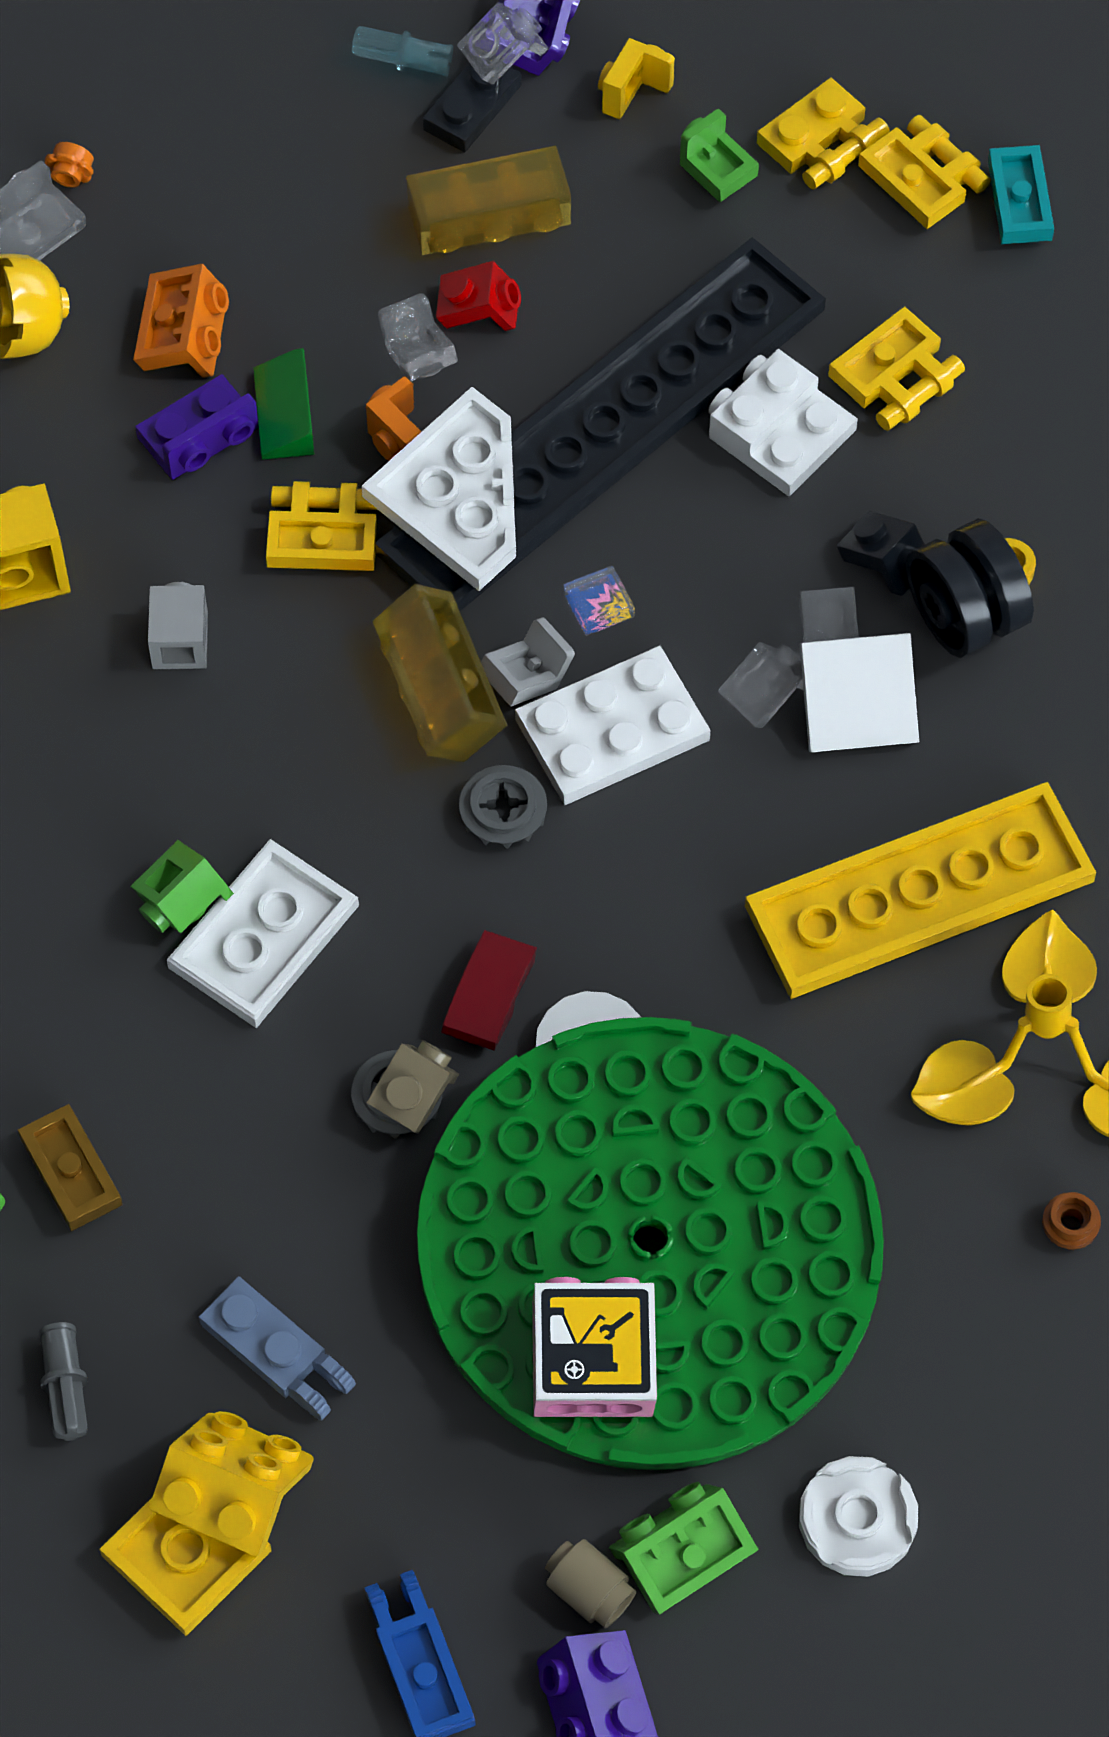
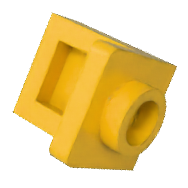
M629 38L616 61H608L601 72L598 89L603 91L602 113L620 120L641 84L668 93L674 84V56L658 46L646 45Z

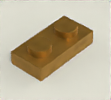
M70 1104L18 1129L22 1143L71 1231L123 1205L118 1190Z

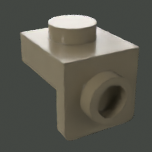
M422 1040L418 1048L409 1044H401L367 1103L413 1132L419 1133L448 1083L454 1084L459 1073L447 1066L452 1057L430 1043Z

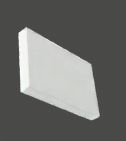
M271 839L229 886L234 894L227 901L219 898L167 959L170 970L255 1028L261 1024L359 907L357 896Z

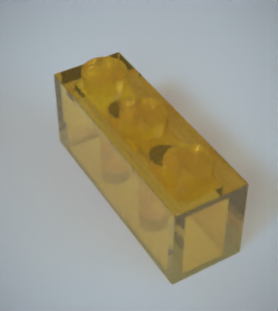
M556 145L407 176L408 208L422 255L435 252L448 253L459 247L483 242H501L512 236L537 231L550 232L558 227L571 225V193Z
M414 584L373 620L381 641V650L388 659L399 685L400 697L408 707L417 729L418 741L428 756L465 762L507 726L452 592Z

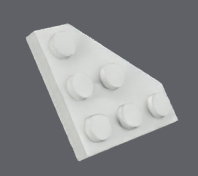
M471 387L362 485V497L478 591L516 558L511 417L475 388Z

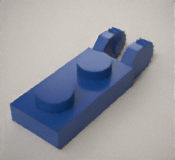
M410 1570L400 1574V1587L405 1600L409 1602L413 1615L395 1622L391 1619L388 1611V1601L384 1591L379 1588L378 1583L364 1587L368 1603L378 1627L376 1628V1635L414 1737H447L476 1726L474 1714L434 1609H428L414 1571Z

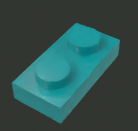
M1040 145L989 149L988 167L1001 244L1052 241L1054 223Z

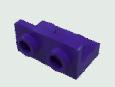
M221 374L139 423L135 428L139 441L170 479L174 480L186 472H194L208 462L210 457L228 446L243 443L251 436L253 431L259 428L256 401L250 394L241 397L224 375Z

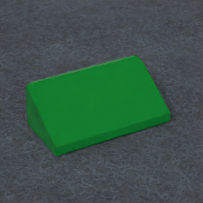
M299 348L253 367L262 460L314 455L304 348Z

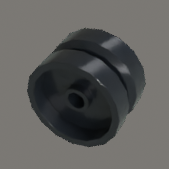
M977 518L949 533L947 542L935 539L907 554L905 567L908 584L915 604L925 624L938 643L951 655L962 658L988 645L991 642L992 634L1002 638L1032 622L1034 606L1025 572L1011 546L990 522Z

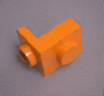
M405 376L393 385H385L379 388L372 395L369 402L366 403L368 433L372 436L373 443L379 453L388 461L422 432L406 417L414 410L413 383Z

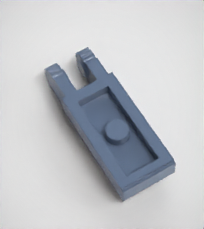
M240 1276L199 1316L200 1324L205 1330L285 1399L290 1396L318 1420L322 1421L331 1409L325 1398L303 1381L313 1370L327 1380L333 1388L343 1392V1394H348L356 1384L355 1380L343 1366H340L330 1355L325 1354V1349Z

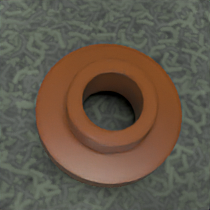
M1068 1192L1059 1194L1049 1201L1043 1213L1042 1225L1047 1237L1057 1246L1065 1249H1080L1092 1243L1097 1237L1101 1226V1216L1095 1203L1088 1197L1080 1193ZM1066 1216H1073L1080 1221L1081 1227L1076 1230L1067 1229L1062 1225L1061 1219Z

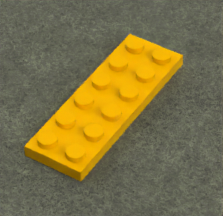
M1048 782L748 895L745 899V908L790 999H793L1091 884L1095 880L1096 870Z

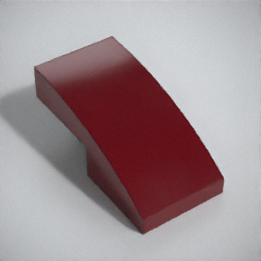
M484 930L457 987L441 1033L495 1051L513 1016L516 997L534 965L537 947Z

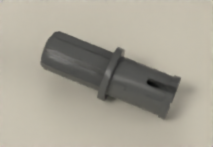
M58 1322L46 1325L39 1331L45 1375L42 1376L40 1384L41 1389L48 1393L53 1435L55 1438L64 1439V1441H74L76 1438L85 1436L88 1431L83 1387L87 1384L88 1380L86 1372L80 1369L76 1343V1326L67 1322Z

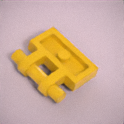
M831 77L757 131V144L790 174L794 173L804 164H807L810 168L803 172L802 178L806 185L814 190L825 181L832 183L845 173V167L858 158L861 152L888 134L890 129L887 123L879 117L867 126L860 124L865 119L866 107ZM838 139L843 142L834 150L826 149Z
M917 115L907 126V130L914 136L912 139L896 127L859 154L858 166L926 229H929L965 202L966 189L961 185L967 184L979 194L989 186L991 178L980 169L981 162L968 151L962 153L949 141V133L938 123L930 124L922 115ZM935 155L945 166L940 167L931 156Z
M904 306L830 363L828 376L863 408H866L878 397L886 402L887 406L876 414V420L884 430L889 431L899 422L908 423L920 413V406L931 397H941L953 388V380L965 371V366L955 355H951L942 363L936 360L932 355L939 351L941 338ZM914 371L921 379L907 390L899 381Z
M294 481L293 487L272 486V507H291V511L269 512L266 551L267 568L374 571L377 531L376 514L357 513V510L378 509L362 497V489H358V483H341V488L310 487V482ZM310 508L339 509V513L309 511Z

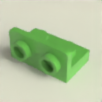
M694 1482L683 1487L668 1499L671 1507L654 1518L650 1514H645L630 1521L619 1530L622 1538L609 1546L613 1556L625 1563L653 1613L660 1615L759 1550L725 1490L721 1487L710 1484L701 1486L700 1482Z

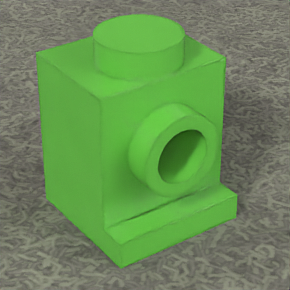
M179 840L131 885V888L145 903L139 908L140 913L160 933H163L169 926L182 933L191 923L203 916L207 907L218 896L227 901L234 894L203 856Z

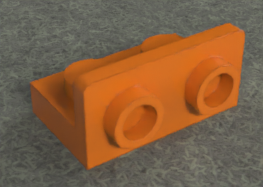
M203 263L150 274L133 359L143 371L189 363L202 378L214 375L217 356L221 350L220 338L225 312L229 306V298L224 285L215 278Z

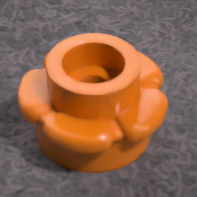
M59 142L55 145L53 153L47 154L45 157V165L51 168V178L63 186L78 187L80 182L87 183L92 178L94 171L91 166L94 157L87 149L78 144Z

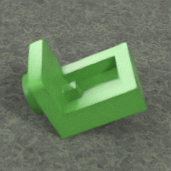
M716 109L705 118L700 117L693 120L681 135L680 165L718 202H722L756 178L759 169V163L725 132L726 115L720 109Z

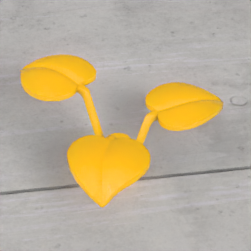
M1050 910L1023 931L1011 946L1003 962L1002 981L1006 991L1016 1001L1026 1003L1025 1016L1018 1020L1017 1031L1004 1057L996 1063L995 1057L989 1048L980 1043L966 1040L953 1041L935 1050L923 1064L918 1081L911 1092L913 1103L928 1115L944 1122L959 1125L982 1124L995 1119L1007 1110L1014 1099V1086L1003 1072L1011 1067L1027 1033L1032 1031L1039 1037L1050 1039L1067 1032L1087 1079L1094 1083L1085 1092L1083 1097L1084 1114L1089 1124L1096 1131L1109 1137V1060L1103 1068L1102 1075L1099 1074L1092 1064L1079 1032V1021L1071 1016L1072 1003L1085 997L1095 984L1097 976L1096 961L1088 947L1065 925L1054 910Z

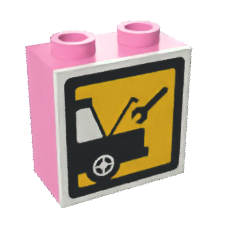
M555 1277L546 1280L545 1283H535L532 1301L534 1417H652L657 1400L654 1283H640L638 1279L631 1277L610 1278L604 1283H581L579 1279L572 1277Z

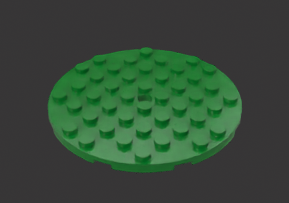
M637 1017L589 1023L553 1035L551 1041L533 1048L520 1057L515 1055L490 1074L470 1094L451 1119L435 1149L434 1158L426 1176L419 1205L417 1251L424 1299L437 1334L462 1376L485 1402L507 1421L531 1437L561 1452L587 1461L619 1468L662 1470L710 1464L742 1454L768 1442L793 1426L824 1398L852 1361L868 1328L883 1270L884 1237L881 1209L875 1183L859 1145L855 1146L850 1134L836 1116L837 1110L806 1077L767 1049L736 1034L731 1033L729 1037L708 1029L691 1026L692 1022L680 1019ZM651 1226L660 1229L667 1240L665 1247L654 1255H650V1252L640 1249L635 1241H633L634 1234L640 1228ZM555 1277H572L579 1279L581 1283H604L610 1278L631 1277L638 1279L640 1283H654L657 1400L652 1417H534L532 1301L535 1283H545L546 1280Z

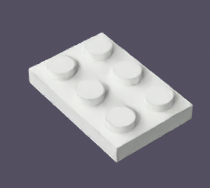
M661 646L515 709L517 724L564 806L710 741V728Z

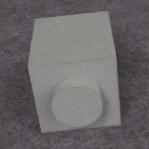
M172 582L165 586H150L148 645L152 668L206 669L208 610L204 585Z

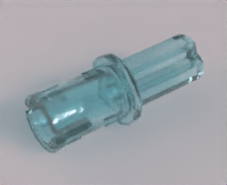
M364 26L358 27L353 36L352 53L356 56L396 64V69L403 71L404 67L441 74L444 77H447L450 71L448 62L452 63L454 45H445L411 37L410 31H404L403 35Z

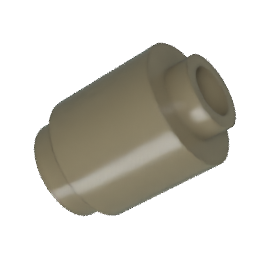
M586 1539L581 1540L575 1546L571 1542L566 1541L557 1549L545 1566V1569L551 1573L546 1586L589 1623L597 1621L605 1629L622 1615L636 1595V1590L627 1583L629 1576Z

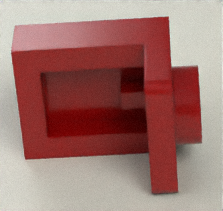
M494 261L443 274L440 278L436 319L446 328H451L491 317L504 331L515 329L517 312L521 305L519 286Z

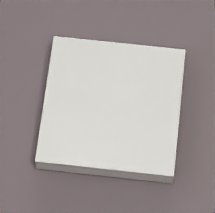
M910 633L800 643L809 752L919 742Z

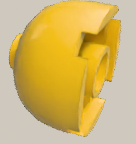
M0 254V359L19 358L39 353L51 345L60 331L63 318H67L69 314L68 293L64 287L59 286L54 273L42 261L29 255Z

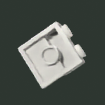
M777 349L768 359L763 355L755 357L743 374L744 382L734 392L729 388H724L716 395L709 407V414H711L709 438L787 496H790L856 431L858 418L817 389L819 378L783 351Z

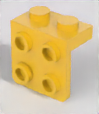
M223 1411L207 1413L170 1445L149 1510L258 1557L265 1550L283 1496L310 1471L314 1458L311 1454L301 1450L300 1444L295 1440L282 1435L268 1436L248 1427L246 1420L236 1414Z

